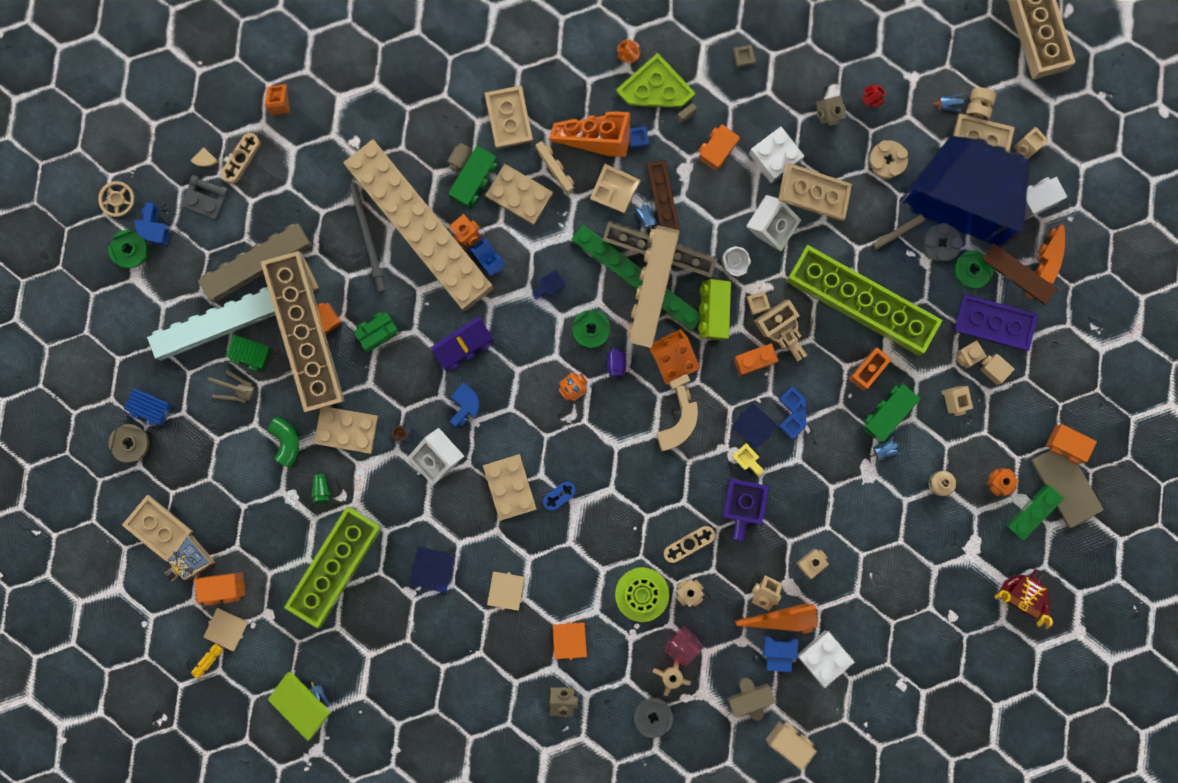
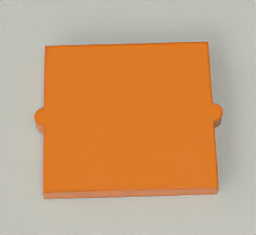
M567 622V624L553 625L555 659L569 658L572 660L573 658L587 657L584 622Z

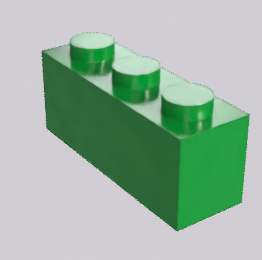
M476 146L448 193L449 198L470 209L471 205L474 206L479 199L478 193L481 189L484 190L489 182L488 176L490 173H494L498 167L497 157Z
M904 384L895 385L888 392L890 394L886 401L884 399L881 400L876 406L878 410L875 414L872 415L870 413L863 421L865 425L862 428L879 443L885 441L921 399Z
M1045 484L1005 526L1020 540L1024 541L1064 500V497L1051 485Z

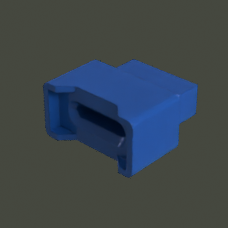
M764 635L762 655L767 657L766 670L791 672L792 659H797L798 639L791 638L788 641H777Z

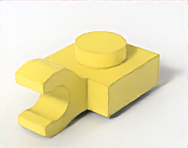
M747 443L732 456L744 471L750 467L757 477L764 472L756 462L759 456Z

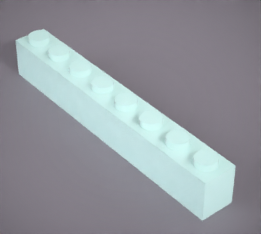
M268 287L260 289V293L255 295L247 294L240 301L227 302L220 309H209L202 316L194 315L189 317L188 321L182 324L177 322L170 325L169 329H159L152 332V335L147 338L155 359L164 360L275 316Z

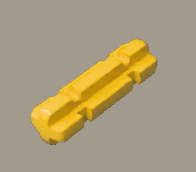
M214 644L210 648V652L206 653L198 663V666L192 670L191 674L197 679L201 678L205 673L204 671L208 670L217 659L216 656L222 653L223 648L218 644Z

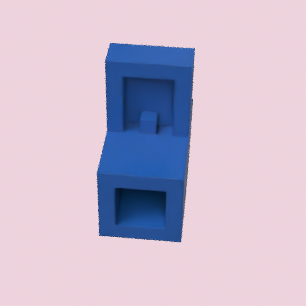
M146 202L141 213L143 221L135 220L136 231L142 238L152 244L167 246L170 227L166 224L156 223L159 207L154 203Z
M484 237L479 239L475 245L468 247L489 276L499 273L506 265Z
M463 382L451 396L452 399L462 406L450 420L456 427L459 425L463 426L469 420V414L476 418L480 410L478 396Z

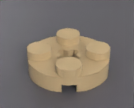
M884 140L874 147L869 156L872 171L883 179H892L899 176L907 167L908 151L895 141ZM889 155L892 157L893 162L886 164L884 156L888 157Z

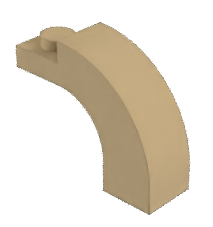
M684 385L678 386L675 389L681 408L679 422L671 429L656 433L661 452L682 444L695 428L698 417L697 402H688V400H691L689 390L685 389Z

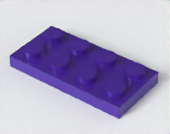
M964 294L962 295L953 332L1029 351L1038 314Z

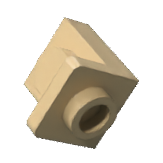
M1035 127L1014 146V149L1027 160L1049 140Z
M977 340L956 352L957 361L965 369L987 357Z

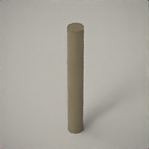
M919 215L872 243L874 249H879L925 221L924 217Z

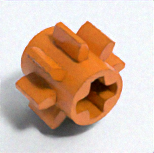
M630 39L622 41L617 48L619 53L617 57L623 63L635 62L640 56L639 44L635 40L631 41Z

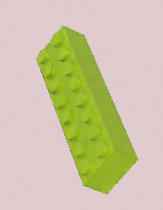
M809 245L803 250L786 280L787 283L918 356L925 353L943 321Z

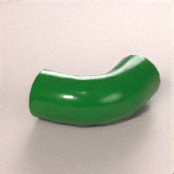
M276 416L267 430L268 433L275 436L280 442V448L274 460L291 468L299 452V438L295 429L286 420Z

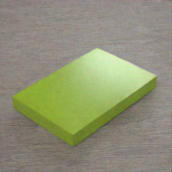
M291 672L284 676L268 698V701L307 741L315 735L331 713Z

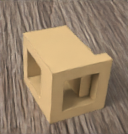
M957 386L941 391L942 395L945 396L948 413L960 416L966 414V410L973 409L968 386Z

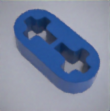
M563 482L544 497V507L547 510L553 511L562 506L575 495L576 489L574 484ZM564 485L567 487L571 486V495L564 494L562 497L559 495L564 490ZM558 495L559 499L555 502L556 506L550 505L548 507L547 498L551 497L553 499Z

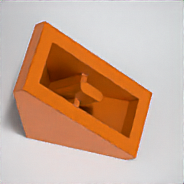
M286 84L268 86L265 108L271 116L290 113Z

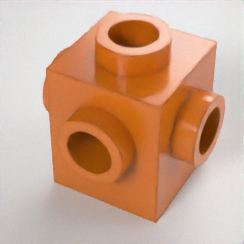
M464 214L449 225L455 233L453 238L459 245L463 243L467 248L475 245L482 237L478 232L481 229L474 220L470 221Z
M1002 468L995 469L989 475L990 479L986 484L995 495L1010 496L1017 489L1015 485L1019 480L1015 478L1016 474L1012 470Z

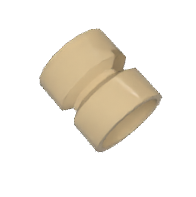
M973 88L970 96L971 103L968 104L965 115L989 121L993 111L991 106L994 105L997 94L987 88Z

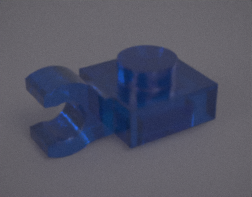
M554 270L539 280L542 285L532 291V296L537 300L547 292L551 297L566 287V284L557 271Z

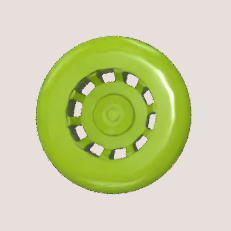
M635 568L625 573L618 581L615 599L619 610L627 618L637 622H648L659 617L666 609L669 601V589L665 579L658 572L649 568ZM638 580L639 584L634 585L633 582ZM641 580H647L646 584L642 583ZM650 582L654 584L653 588L649 586ZM627 595H631V600H628ZM654 598H657L655 604H653V603H652L653 599H654ZM633 602L636 606L632 607L630 603Z

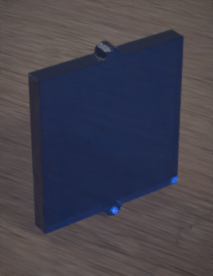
M752 403L744 413H740V417L731 427L757 449L765 439L769 438L768 435L777 427V424Z

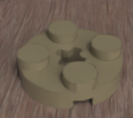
M124 424L111 433L109 449L114 457L121 462L133 463L140 461L149 449L148 433L137 425ZM129 438H131L134 444L130 449H127L125 441H129Z

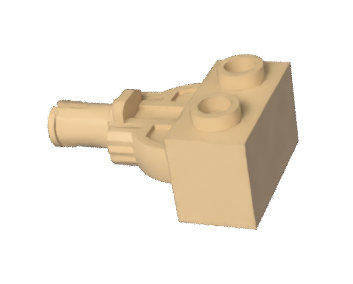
M790 300L782 301L754 320L764 337H769L772 341L779 343L782 349L787 346L796 358V361H800L802 357L807 356L798 342V338L801 335L798 331V321L796 318L800 315Z

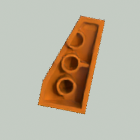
M805 603L734 621L737 626L802 631V634L812 632L814 627H818L816 606L812 603Z

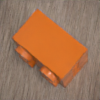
M243 573L194 579L197 603L203 602L204 606L219 604L222 599L223 603L240 601V597L246 596Z

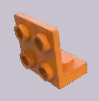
M681 329L653 342L652 348L648 347L666 385L670 384V381L700 369L689 339Z

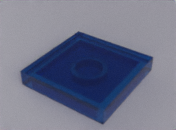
M418 546L408 584L446 593L456 555Z

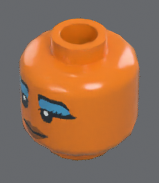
M572 372L560 381L559 392L567 401L569 399L576 401L587 392L585 384L588 382L582 374L577 375Z

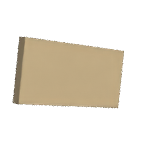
M786 163L778 201L839 221H845L852 184L791 163Z

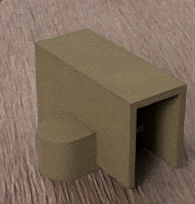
M746 677L739 681L741 692L727 697L735 718L749 713L750 717L756 721L763 718V707L776 703L770 685L766 683L754 687L753 682Z

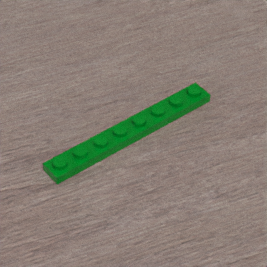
M582 225L571 241L637 290L639 285L642 286L643 281L640 280L642 269L607 242L602 241V238L586 226ZM666 288L661 309L692 332L700 321V313Z

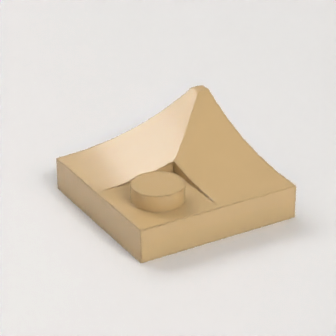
M605 164L590 200L625 214L641 180Z

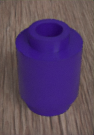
M610 349V352L606 353L609 376H624V371H626V353L622 352V349Z

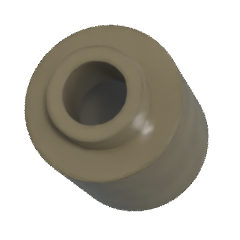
M462 143L455 146L447 161L449 164L448 168L456 173L462 171L471 156L472 149Z

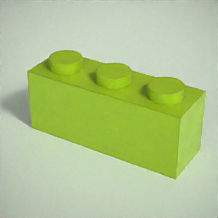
M714 279L703 281L700 286L701 304L699 306L700 323L698 326L700 338L710 340L729 339L731 282Z

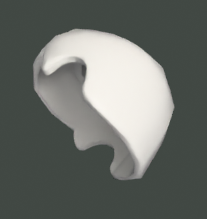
M737 246L727 249L721 260L723 269L728 274L737 277L746 274L751 264L748 252L744 248Z

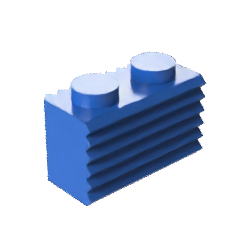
M133 388L124 410L129 411V416L138 420L140 417L147 419L145 423L157 427V424L164 425L173 405Z

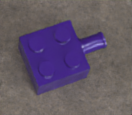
M728 479L722 517L733 519L735 522L732 539L744 541L747 524L763 523L769 486Z

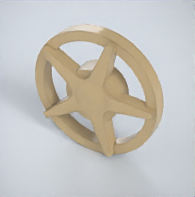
M114 181L106 184L101 189L98 201L101 209L106 214L113 217H121L131 211L134 206L135 196L133 190L127 184ZM122 185L124 188L118 192L113 191L111 186ZM108 189L110 195L108 200L103 202V195ZM127 189L131 196L130 202L126 201L124 197ZM111 204L114 206L115 213L108 212L104 205ZM123 204L129 205L125 211L119 213V209Z

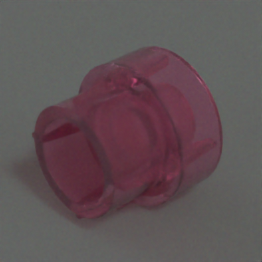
M683 625L668 640L662 650L675 662L678 661L685 667L701 652L703 645L696 639L697 637L694 633Z

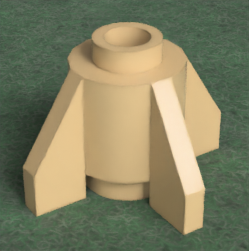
M675 658L673 667H668L664 671L654 668L652 671L662 676V680L666 685L663 693L665 696H668L671 689L677 688L681 684L690 685L691 683L690 680L684 679L680 670H678L680 658ZM671 675H675V676H676V680H673V681L671 682V681L669 680V677H670Z

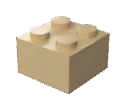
M779 721L765 740L776 751L803 770L816 753V750L812 747L814 743L803 734L799 737L797 735L798 731L789 723L785 722L783 724Z

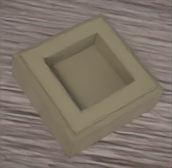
M752 45L733 48L737 68L755 65L756 61Z
M694 103L678 114L677 120L680 124L685 123L696 114L697 107Z

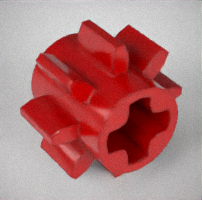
M870 84L863 89L865 94L862 96V99L868 107L873 106L876 108L885 103L883 98L886 96V93L880 85Z

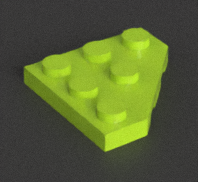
M658 53L616 89V93L628 106L682 108L696 94Z

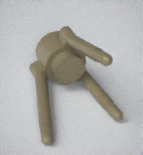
M229 370L226 371V374L243 385L239 384L237 387L217 379L207 378L210 382L235 390V395H238V397L212 395L214 399L245 403L246 400L251 401L255 392V387L252 386V383L245 381Z

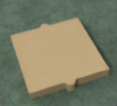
M493 571L487 605L501 607L502 610L507 608L519 611L525 577L511 575L510 572L506 574Z
M217 608L212 620L208 622L209 626L204 634V638L231 651H235L240 639L244 637L243 633L248 621Z

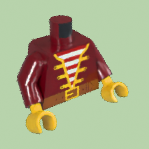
M1034 569L1030 577L1020 574L1003 582L999 593L995 595V599L1000 598L1003 600L1002 605L1007 602L1032 618L1038 619L1040 617V620L1037 622L1039 627L1043 622L1046 624V629L1053 624L1050 618L1048 588L1040 584L1045 576L1043 572Z

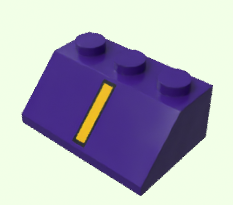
M477 317L430 347L443 369L445 371L450 370L451 372L460 366L459 363L463 360L469 361L476 356L475 353L480 349L484 351L491 347V342L494 340L480 317Z

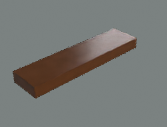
M666 161L647 163L659 226L680 230Z
M995 244L982 259L983 262L1043 305H1046L1058 290Z

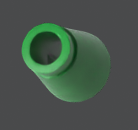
M314 475L311 494L313 503L329 502V497L331 496L325 475Z

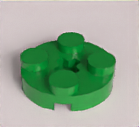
M123 230L113 236L111 245L109 244L108 253L111 260L120 267L127 269L136 268L148 259L149 249L147 241L137 232ZM127 245L133 247V250L130 254H128L127 252L124 253V250L127 249Z
M977 250L967 251L956 260L954 275L960 286L978 289L988 283L994 269L982 261L985 256L982 254L983 252ZM971 265H974L975 268H978V271L975 272V275L969 271Z
M587 310L581 312L573 322V337L579 345L588 349L602 346L610 334V324L607 317L599 311ZM587 325L596 326L594 334L586 332L588 330Z

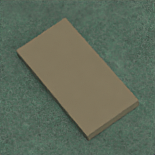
M1048 450L1030 461L1043 484L1051 485L1064 497V500L1057 506V509L1067 527L1072 528L1103 511L1104 509L1079 465L1068 460L1069 457L1063 454L1059 456Z

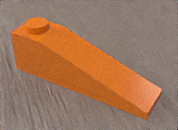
M611 111L606 112L604 116L595 117L592 115L588 116V119L578 121L572 119L554 123L549 140L606 156L625 157L630 142V113Z

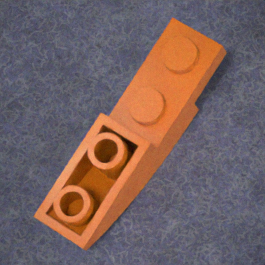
M1062 224L1056 228H1051L1047 234L1048 241L1046 244L1043 243L1037 252L1039 256L1036 260L1041 263L1036 268L1035 273L1051 285L1058 275L1064 256L1065 229ZM1026 292L1025 295H1024V296H1026V297L1029 298V299H1033V298H1034V297H1032L1031 295H1029L1027 292Z

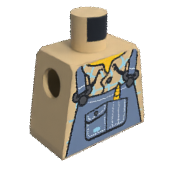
M187 535L167 558L172 567L165 572V575L172 582L179 576L184 580H189L216 562L193 535Z

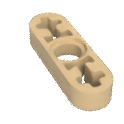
M247 133L242 137L223 167L221 175L227 183L233 184L239 181L258 151L260 140L255 134ZM253 140L255 144L249 145L247 141ZM244 147V148L247 149L250 153L248 154V153H247L245 150H243L242 148ZM245 154L246 160L243 163H237V155ZM234 163V164H235L237 167H239L240 169L238 170V169H237L236 167H234L232 164ZM228 171H229V172H232V171H233V173L235 174V176H234V177H232V176L229 177V176L227 175V172H228Z
M708 526L697 529L667 546L663 552L664 558L668 562L675 563L714 540V530ZM703 530L706 532L710 531V539H701L700 542L702 544L698 546V541L693 535L697 534V537L703 535ZM686 539L694 541L695 546L692 550L684 548V541ZM680 543V547L685 554L681 555V552H678L675 555V559L672 557L668 558V550H677L678 547L676 545Z

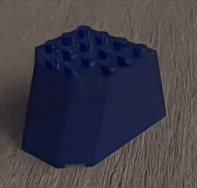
M950 136L900 197L899 202L901 204L906 202L911 207L910 211L914 214L922 215L924 218L939 224L946 223L959 232L989 244H995L1001 248L1024 231L1029 160L1025 159L1022 154L1007 152L1002 146L987 144L988 142L981 138Z

